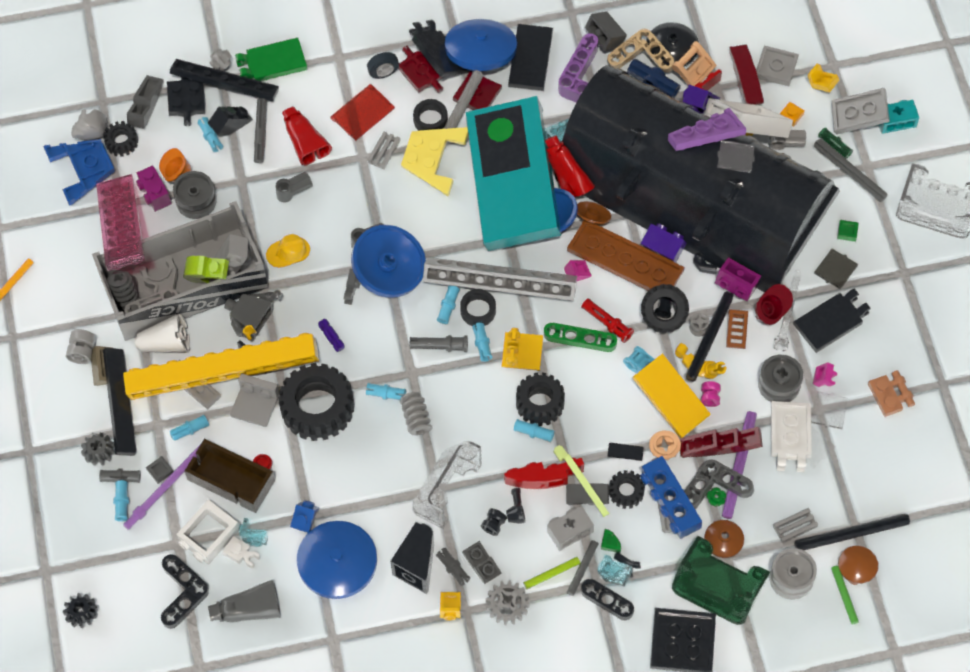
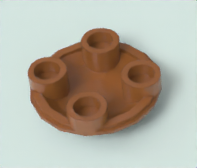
M855 545L848 547L841 553L838 559L841 574L852 585L869 582L878 572L876 555L864 546Z

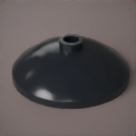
M663 23L651 30L653 35L671 54L674 62L679 61L685 55L693 42L699 43L694 31L680 23ZM647 37V38H646V42H647L648 45H649L650 42H649L648 37ZM653 47L651 49L652 54H658L660 52L659 47ZM695 53L694 56L683 67H686L689 64H691L698 54ZM662 56L661 59L663 61V64L669 66L670 63L667 62Z

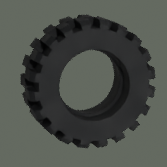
M311 363L310 367L303 365L299 371H292L290 378H285L283 381L284 386L280 387L278 399L284 423L287 428L291 429L293 434L297 435L299 433L300 438L305 440L307 437H311V441H317V438L327 440L328 436L332 435L335 437L339 434L338 430L341 429L343 431L347 427V422L351 421L352 413L354 412L353 391L346 376L342 372L338 373L337 368L332 366L330 369L328 364L322 363L321 366H317L316 363ZM316 390L326 391L335 398L333 405L328 410L318 414L307 413L298 406L304 395Z

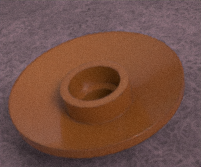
M588 201L577 204V214L588 222L605 224L611 220L610 211L600 204Z
M718 520L710 524L706 529L704 542L707 549L713 555L720 558H730L741 551L744 545V534L736 523L729 520ZM727 534L728 538L724 539L721 535Z

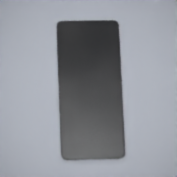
M610 442L607 456L642 461L644 447Z

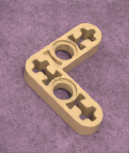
M648 29L639 30L608 55L609 65L614 68H621L644 50L663 72L673 70L672 64L674 59ZM643 35L648 37L649 45L644 39L642 40ZM634 45L635 50L632 53L626 52L627 46ZM653 47H659L660 52L658 54H652L651 49ZM662 56L667 62L670 63L669 66L663 64V61L661 59ZM614 57H616L617 59L619 58L618 63L616 61H613Z

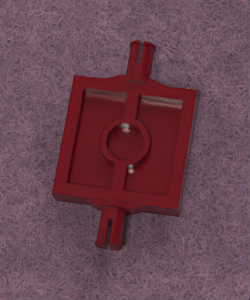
M409 46L403 47L402 51L406 54L407 58L399 63L398 69L418 93L430 86H433L440 93L444 87L438 81L442 78L421 51L413 52Z

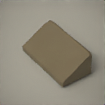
M95 346L92 349L91 365L94 386L107 384L103 350L104 348L113 347Z

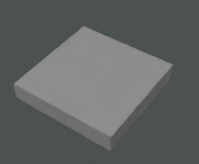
M764 45L756 70L758 79L790 87L799 54Z

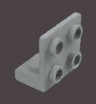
M241 373L238 380L240 391L230 416L267 427L280 395L278 384Z

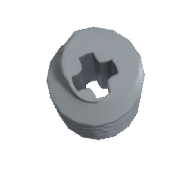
M420 392L407 393L400 398V404L402 405V411L408 426L407 429L411 435H422L433 429L432 425L429 424L431 422L430 418H427L429 413L424 411L427 406L422 404L425 402L424 397H419Z

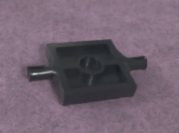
M183 77L179 81H167L169 116H182L184 126H187V120L188 126H191V116L205 114L203 83Z

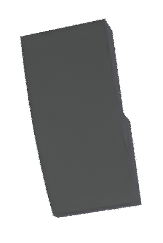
M589 483L601 502L609 504V484ZM566 484V504L595 505L582 484Z
M480 541L462 551L464 557L484 584L502 574Z

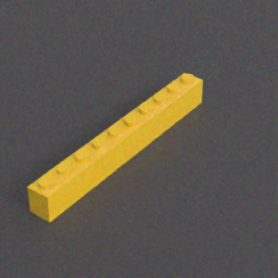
M301 333L298 337H282L278 341H263L259 345H244L240 349L234 350L230 348L220 353L210 352L201 357L190 356L182 361L171 360L162 365L151 364L148 368L143 369L132 368L129 372L123 373L125 392L131 400L236 379L240 377L241 373L251 376L319 362L316 339L313 334Z

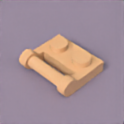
M696 41L692 43L691 48L679 61L672 64V69L681 76L687 85L692 86L702 82L717 66L701 44ZM697 53L699 57L685 69L683 66Z

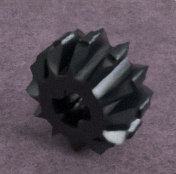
M77 593V598L75 599L70 596L71 602H64L66 609L62 611L63 615L66 616V622H71L74 628L78 624L80 628H83L86 622L88 625H91L90 619H96L95 612L98 611V607L95 606V600L93 598L90 599L88 594L82 597L80 593Z

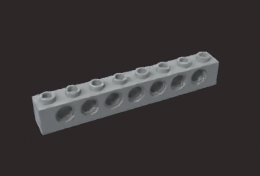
M427 257L424 264L423 282L574 301L577 276Z

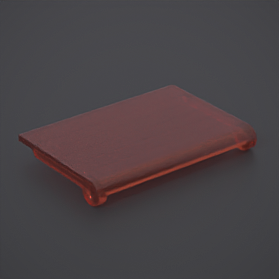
M369 84L331 115L330 118L357 141L394 110L395 106L372 84Z

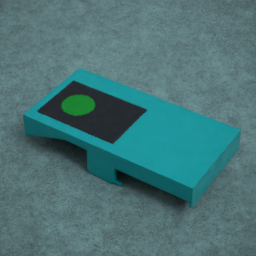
M537 96L466 112L483 243L488 251L561 235L552 167L546 150L548 147L545 143L543 108Z

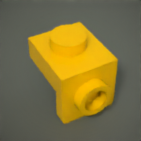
M816 64L808 74L810 84L814 89L831 92L839 82L838 75L824 72L820 64Z
M440 592V618L449 621L461 618V592Z

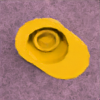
M288 234L267 249L266 260L270 265L278 268L301 262L309 256L310 245L298 235Z

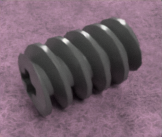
M122 270L115 271L108 276L107 283L109 284L115 304L120 311L125 312L124 309L127 304L139 299L132 277L128 272Z

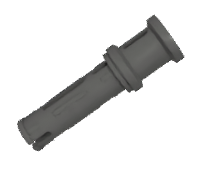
M448 335L446 338L410 337L409 346L410 349H446L448 352L452 350L468 352V335L464 337Z

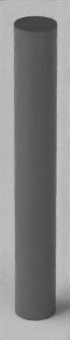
M591 541L567 590V594L574 596L598 547V542Z

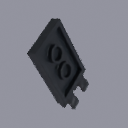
M426 20L427 27H422L420 22H413L415 28L409 29V33L413 36L412 41L441 78L468 73L469 69L456 65L447 56L445 51L446 36L442 31L436 30V24L433 20Z
M855 288L850 290L844 297L841 293H838L794 321L793 325L815 353L862 325L863 320L861 318L870 313L869 310L871 308L867 303L862 304L858 309L852 304L858 300L857 296L859 295Z

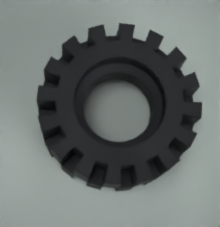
M117 121L114 126L111 123L109 125L110 129L107 127L105 129L106 132L103 134L107 150L111 154L114 153V156H118V153L120 157H124L123 153H126L127 156L130 155L129 151L133 153L135 151L134 147L137 148L138 146L136 130L128 122L125 125L124 121H121V124ZM119 135H126L128 137L122 143L114 142V139Z
M624 470V473L619 471L617 476L614 474L609 484V497L612 498L611 501L613 504L616 502L618 507L623 505V509H626V506H629V509H631L634 504L638 506L639 501L641 502L644 496L645 484L640 479V475L638 473L634 475L632 470L630 473H627L628 470ZM624 483H628L634 487L635 491L633 494L626 496L621 494L619 487Z

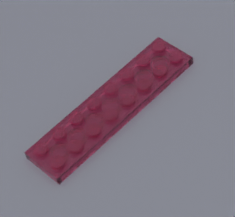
M132 174L97 183L107 271L118 270L122 267L132 264L136 265L145 261L135 183Z

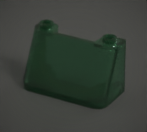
M697 536L678 567L672 583L673 592L679 597L711 613H715L717 616L733 624H744L769 577L770 571L759 566H753L749 569L748 573H745L711 556L713 553L712 544L706 539Z

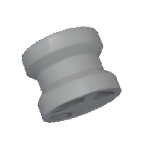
M696 313L691 317L689 329L694 336L700 337L705 335L710 322L707 315Z

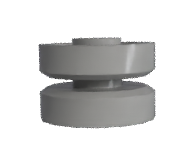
M790 548L778 553L771 567L769 576L771 587L778 595L786 599L793 600L804 597L809 593L815 581L817 573L816 563L812 556L802 549Z

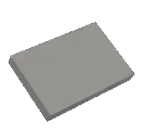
M885 87L831 100L834 132L836 135L890 122Z

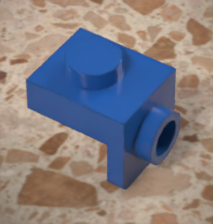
M306 500L296 504L290 527L309 533L319 507L314 506L315 503Z

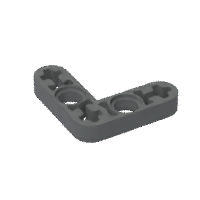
M712 459L707 460L684 491L689 500L693 497L694 502L692 505L696 509L714 483L742 498H748L753 495L754 485L749 478ZM715 467L716 471H711L709 473L708 468ZM726 475L734 476V479L729 483L723 481ZM699 481L706 482V486L703 489H697L696 484ZM740 485H742V486H744V487H745L746 485H748V488H749V489H748V490H747V489H744V490L742 491Z

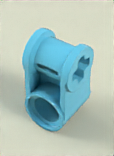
M636 346L634 352L629 357H625L623 362L631 371L638 373L655 359L646 353L644 349Z

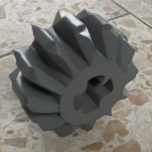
M92 432V438L85 437L86 443H81L83 449L81 454L85 457L86 462L92 461V464L96 466L98 462L104 465V460H111L109 455H114L115 452L113 449L114 443L110 441V436H104L101 432L96 436Z

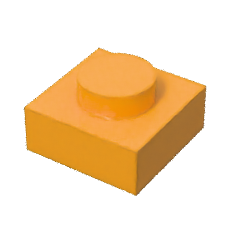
M789 101L780 115L792 119V126L794 127L804 115L805 110Z

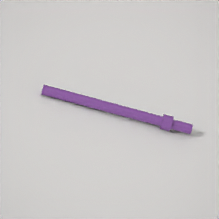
M199 446L141 506H137L133 510V514L123 524L127 530L139 519L141 520L146 515V511L184 473L192 457H196L195 453Z

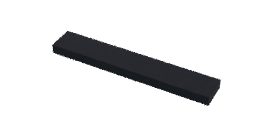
M175 59L170 68V74L272 102L279 91V86L180 59Z
M104 348L103 357L115 455L134 456L136 454L130 399L125 392L123 375L126 372L123 349Z

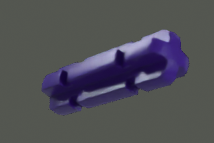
M325 318L320 320L318 327L324 332L323 334L330 344L333 345L335 351L340 352L345 348L344 343L339 339L333 327L329 325L328 320Z

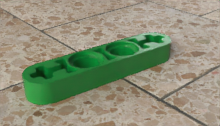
M548 323L544 327V338L549 342L603 352H612L617 347V337L609 332L559 323ZM551 329L555 330V333L553 335H550L549 333ZM568 332H574L576 338L568 339L565 335ZM591 335L595 338V341L588 343L584 338ZM598 337L601 338L600 344H598ZM607 340H611L610 345H606Z

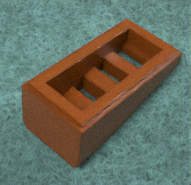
M729 309L726 337L727 348L746 349L748 311ZM733 318L743 319L742 322H740V321H732V320H733ZM732 325L742 326V329L732 328ZM739 332L742 333V336L731 335V333ZM731 339L742 340V343H732Z

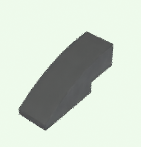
M146 75L133 96V104L127 112V122L131 126L143 129L146 127L158 101L164 79Z

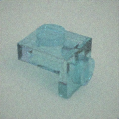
M244 518L243 524L239 526V536L242 537V541L254 547L267 545V532L250 529L248 518Z
M605 555L598 568V573L604 581L624 587L633 571L630 565L613 561L609 555Z

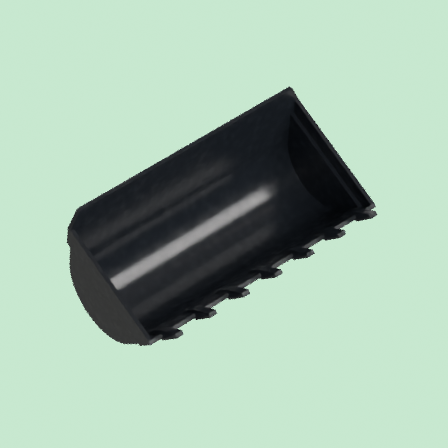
M610 65L603 66L591 78L581 93L570 115L562 139L563 145L570 150L578 165L595 185L592 190L583 196L647 230L651 224L656 226L658 223L666 227L667 232L671 234L676 232L684 237L683 240L687 243L684 250L694 255L698 252L703 253L705 261L712 265H718V268H721L729 257L761 275L757 289L766 292L773 285L781 284L839 194L840 190L835 186L834 181L825 177L818 170L813 171L792 160L789 155L785 153L780 154L759 143L752 136L741 135L676 151L668 141V134L686 126L693 127L697 121H706L711 117L693 109L686 102H680L662 93L659 88L647 85L633 78L620 68H614Z

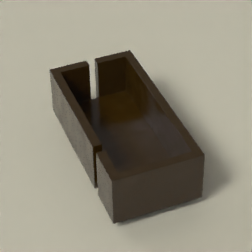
M204 438L195 453L196 457H192L184 470L187 480L237 504L239 501L240 506L256 513L275 482L273 471Z

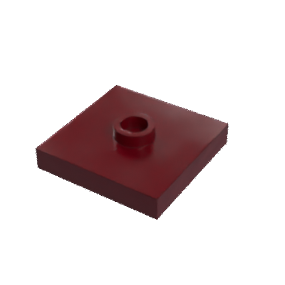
M470 70L454 94L453 101L458 102L473 71ZM483 76L467 108L477 110L490 107L501 91L502 85Z

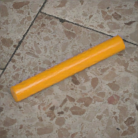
M28 258L0 289V301L32 266L34 262Z

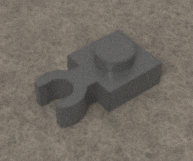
M351 268L343 298L345 299L344 304L352 305L356 288H360L361 284Z

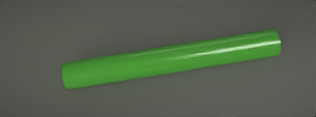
M834 566L831 570L852 625L857 624L859 620L839 566Z

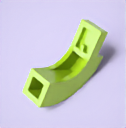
M188 256L186 258L183 278L190 282L206 284L209 283L210 278L226 280L229 260L208 258L206 256Z

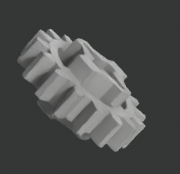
M510 580L507 585L500 581V587L494 584V592L488 591L490 598H486V604H489L486 606V610L491 611L490 617L494 618L496 616L497 623L504 620V625H507L508 621H511L514 625L515 619L522 621L521 614L527 615L528 610L526 608L530 607V602L527 601L529 600V595L524 594L525 588L519 589V583L513 586ZM497 597L499 602L495 606L494 601ZM519 600H521L520 608H518L517 606Z

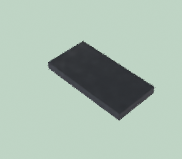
M518 24L516 32L517 51L512 59L508 87L544 91L553 27Z

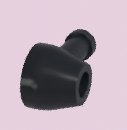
M513 488L511 494L513 495L514 506L506 510L509 523L522 524L526 520L521 502V489Z

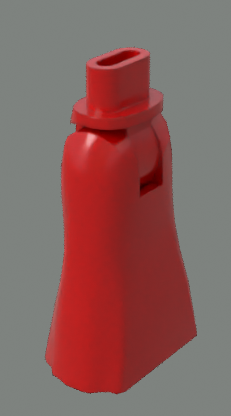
M292 106L282 112L287 133L301 165L307 166L316 161L315 155L318 159H322L330 154L332 151L330 143L299 110L297 111Z
M557 135L545 140L548 147L546 148L548 159L556 174L560 189L570 192L574 197L584 195L592 190L595 185L578 165L570 150L563 145V141L560 142Z

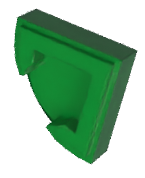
M605 529L601 550L621 553L619 539L612 531Z

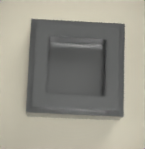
M162 456L146 467V470L157 484L173 473L172 468Z

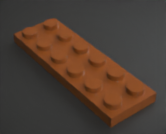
M586 220L583 221L567 247L568 252L648 291L660 284L675 286L685 269L680 264Z

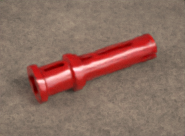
M589 298L583 302L581 308L607 326L609 332L616 334L623 343H626L632 337L634 329L628 328L622 323L620 318L612 317ZM594 310L598 311V312H599L600 314H602L605 318H603L602 316H600V315H599L598 313H596Z

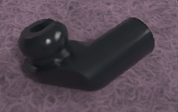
M698 252L694 255L693 263L700 272L716 275L718 265L707 264L703 253Z

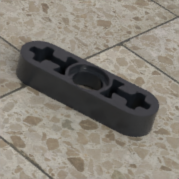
M587 579L582 583L581 593L584 598L621 620L632 618L634 614L632 602L594 579ZM591 585L594 586L595 592L591 591L588 593L586 586L589 588ZM610 595L614 601L611 604H604L602 597ZM617 600H618V601H619L618 606H616V609H613V608L615 607V605H616ZM627 606L628 612L622 614L621 608H625Z

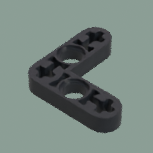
M169 554L162 560L163 570L184 589L161 614V621L164 627L173 629L208 596L209 588L206 582L176 555ZM169 561L175 563L176 568L179 569L177 572L172 566L168 567L167 563ZM183 573L191 575V578L186 582L180 580V576ZM194 582H195V585H196L198 588H202V587H203V592H202V593H200V592H197V593H196V589H195V587L192 585ZM182 600H189L191 603L188 608H180L179 605ZM174 608H177L181 615H179L178 612L176 613ZM168 615L171 617L173 616L175 620L173 622L170 620L167 622L166 617Z

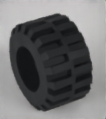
M660 284L654 286L644 296L641 304V314L644 322L654 331L662 333L673 332L686 322L689 314V302L684 292L678 287L671 284ZM661 297H669L676 303V313L670 319H660L654 313V304Z
M537 372L534 373V376L528 375L526 380L522 379L516 392V409L519 416H523L525 422L529 420L531 424L538 423L539 426H543V423L550 425L551 420L555 422L558 420V416L562 415L565 392L563 385H560L558 379L554 380V376L551 374L546 376V373L542 372V375H538ZM541 393L549 396L551 401L545 405H536L530 401V397Z

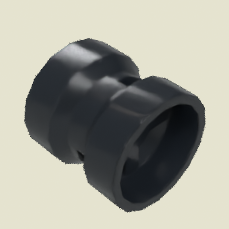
M490 508L487 513V519L483 520L481 528L488 534L498 536L501 531L500 526L505 523L507 516L497 509Z

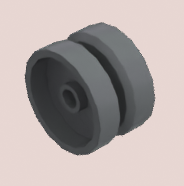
M188 171L175 180L173 195L176 206L182 215L191 219H199L209 215L214 210L217 203L213 182L208 175L199 171Z
M778 354L768 358L761 367L758 380V388L761 395L770 402H791L800 391L803 381L801 364L795 358L788 355Z

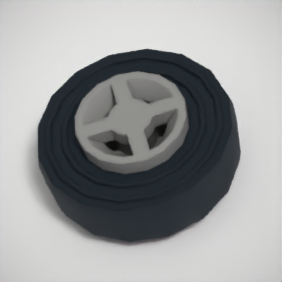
M392 52L377 54L367 63L369 75L376 79L392 75L399 67L398 58Z

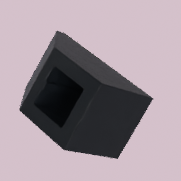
M241 106L218 107L208 121V124L217 135H231L250 123L252 117L248 114L247 109Z

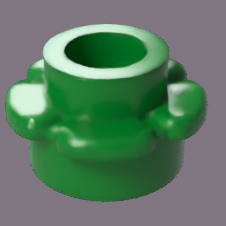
M715 487L708 491L707 499L712 506L718 507L725 503L726 493L723 490L721 491L720 488Z

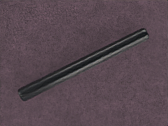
M724 292L686 374L687 380L691 382L696 381L733 300V293Z
M905 513L795 541L794 545L797 549L809 550L910 524V518Z

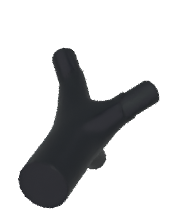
M619 552L614 556L615 560L625 566L630 578L633 577L632 568H641L640 562L632 561Z

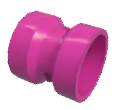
M714 381L702 383L701 391L703 395L701 396V402L706 407L720 405L719 393L721 385Z

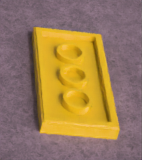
M663 353L632 377L679 438H683L711 415Z

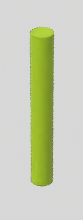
M575 557L523 582L524 587L527 590L579 565V558Z

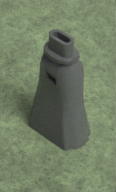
M274 580L228 596L220 602L216 601V604L208 606L210 621L240 622L281 618Z

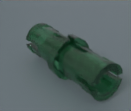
M826 127L818 134V137L823 139L845 159L849 158L853 153V150L842 142V138L836 137ZM830 139L834 140L838 145L841 146V148H839V147H838L835 143H833Z

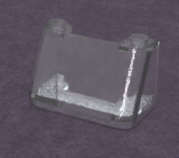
M464 441L442 452L413 500L412 509L415 515L444 529L448 522V518L444 515L448 496L444 490L455 472L462 476L470 470L478 472L482 465L480 445L471 441Z

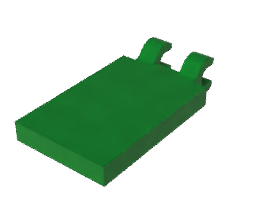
M298 37L247 49V54H235L237 67L248 65V68L239 69L240 76L254 78L258 81L308 70Z

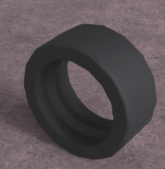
M426 99L416 105L413 111V122L418 131L444 129L448 121V112L442 102L436 99ZM435 110L441 114V119L437 123L426 124L420 120V115L425 111Z
M483 289L468 291L460 302L461 316L468 325L476 326V323H483L484 326L488 325L496 315V301L493 295ZM474 300H483L488 303L489 311L483 316H473L468 313L467 305Z

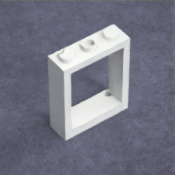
M708 99L704 114L709 117L716 113L720 115L724 113L725 109L730 108L746 127V133L789 137L793 123L792 119L760 105Z

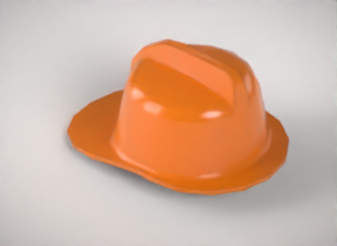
M172 148L162 156L159 162V169L167 182L172 181L175 183V180L180 175L191 171V165L178 148Z

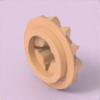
M667 430L655 433L649 442V449L653 456L658 458L663 456L667 460L676 457L681 447L679 437ZM663 440L666 442L667 445H670L668 446L667 451H665L664 448L661 447Z

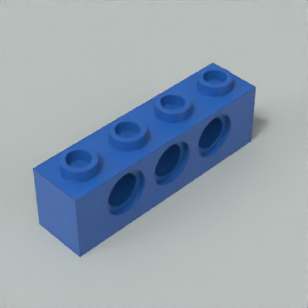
M661 456L643 465L640 477L645 485L648 484L650 487V494L653 500L659 502L663 517H668L671 522L669 525L672 532L678 534L680 539L700 530L702 528V520L664 457ZM662 479L665 483L657 484L655 481ZM673 496L675 499L672 501H668L665 499V497ZM682 512L684 513V516L677 517L675 516V513Z

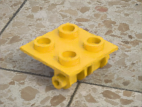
M511 328V331L505 332L501 367L540 371L543 335L523 334L519 332L518 328Z

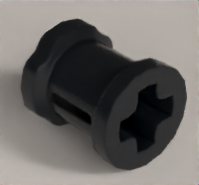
M661 297L658 299V308L655 309L654 313L660 318H670L672 314L671 307L675 302L669 297Z

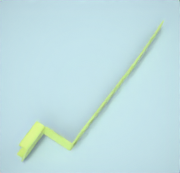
M563 446L555 447L553 452L560 462L563 460L567 462L602 516H607L609 512L572 457L567 454Z

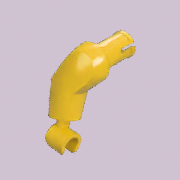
M680 343L675 350V355L683 358L682 363L689 370L695 356L692 353L687 355L688 347ZM704 361L698 376L713 379L718 374L726 372V366L721 367L725 363L721 361L717 363L714 361Z

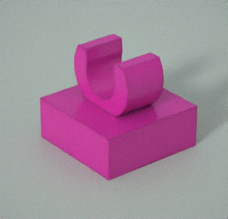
M827 362L817 366L813 384L818 387L835 385L836 382L831 380V378L837 376V372L833 371L834 365Z

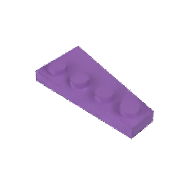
M727 108L720 115L718 113L711 115L709 120H699L693 127L686 126L668 134V141L676 151L745 135L746 127L734 112Z

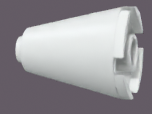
M181 314L174 315L137 333V337L134 339L136 348L140 349L141 352H185L190 350L189 334L186 335L185 328L188 327L184 317Z

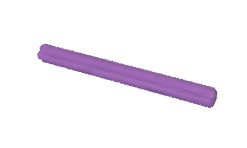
M747 412L743 430L754 428L757 413ZM749 450L737 452L733 470L742 475ZM729 490L722 517L732 519L738 495Z

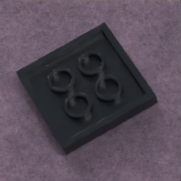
M655 608L650 669L679 672H712L716 614Z

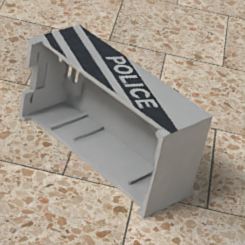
M237 201L229 203V208L101 255L99 251L92 254L125 341L137 337V333L174 315L181 314L185 319L223 305L229 298L236 300L242 294L249 295L268 288L262 259L250 236ZM230 234L248 238V254L251 260H245L236 274L232 271L231 275L226 276V280L218 279L210 282L209 279L207 284L194 283L183 278L186 258L188 256L214 258ZM169 256L172 257L178 271L175 287L178 295L127 314L120 311L115 304L109 284L107 283L108 276L119 270L128 272L132 277L139 296L142 291L150 289L145 286L139 270L140 267L145 266L150 277L162 278L169 271L165 259Z

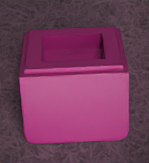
M570 260L564 267L566 275L577 276V281L592 276L585 260Z

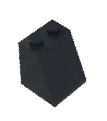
M415 522L390 561L393 576L425 594L429 591L434 553V535L430 526Z

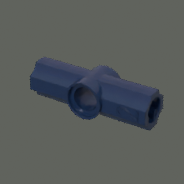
M633 59L627 69V73L647 85L659 88L662 93L672 98L677 96L681 88L680 84L666 77L660 68H651L638 59Z

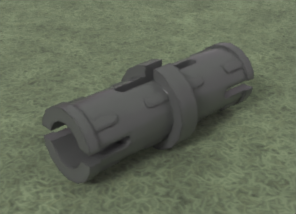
M118 468V470H100L99 480L100 482L124 480L140 483L141 471H125L122 468Z
M442 548V553L439 551L436 557L444 564L446 571L454 576L460 586L465 585L464 580L467 583L471 579L470 576L461 568L460 562L452 557L447 548Z

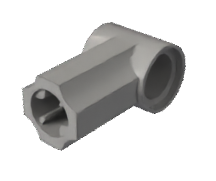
M790 130L788 138L769 136L770 148L781 150L786 146L805 147L806 132L805 130Z

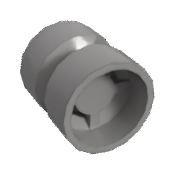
M83 329L72 330L69 338L70 345H68L65 355L66 359L77 364H88L91 360V349L94 347L95 335Z

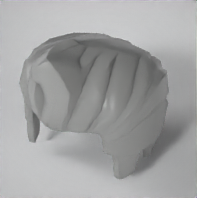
M82 109L78 121L72 127V138L85 141L102 138L106 129V115L96 109L86 114V109Z

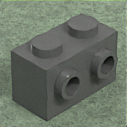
M607 11L591 14L585 25V29L589 33L597 36L598 44L604 51L616 49L624 42L627 36Z

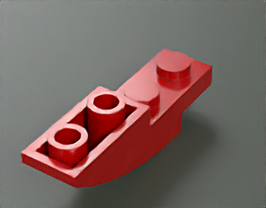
M582 457L578 459L572 458L580 471L584 472ZM532 462L523 468L509 469L504 473V482L506 485L524 489H548L568 484V477L575 474L567 462L561 464L554 463L545 469L542 462Z

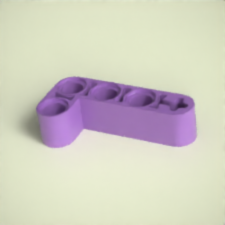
M589 33L583 36L558 80L559 95L575 103L588 84L582 78L598 51V38L596 35Z

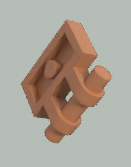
M898 370L891 373L894 378L892 381H889L887 375L868 382V386L884 417L902 411L903 406L901 403L906 402L908 407L915 405L914 396L908 390L905 384L906 380L904 376L900 375ZM898 387L901 392V395L897 396L894 388Z

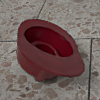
M782 284L770 287L755 303V318L768 325L776 324L792 306L793 295L790 289Z

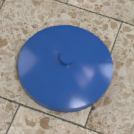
M472 19L461 22L449 30L445 38V51L449 59L460 67L469 70L488 71L500 68L514 58L517 51V39L513 31L500 22L489 19Z
M393 225L374 226L363 232L354 244L351 253L353 272L358 281L367 290L376 295L388 298L404 296L413 291L423 278L426 261L423 248L412 234L400 227Z
M330 521L316 526L303 538L297 552V568L304 584L315 594L330 599L347 598L362 591L372 580L377 567V552L369 534L361 527L346 521Z

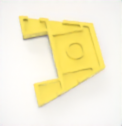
M468 128L412 131L401 163L402 168L419 179L424 180L444 195L449 196L454 182L453 179L436 174L447 141L465 145L469 135Z

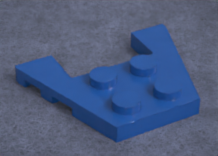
M101 139L78 141L77 144L69 145L60 143L59 146H43L50 162L69 156L79 178V183L62 189L69 206L115 172Z

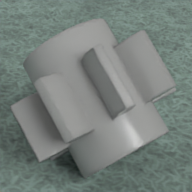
M219 48L210 55L211 61L209 63L214 69L219 68L222 71L231 64L230 58L232 55L228 50L222 51Z

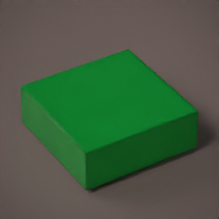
M840 220L837 239L856 242L859 223Z

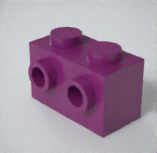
M154 165L136 172L138 180H136L137 186L140 191H144V199L147 205L151 204L154 212L171 205L169 193Z
M728 257L719 270L715 284L748 302L758 286L761 275Z

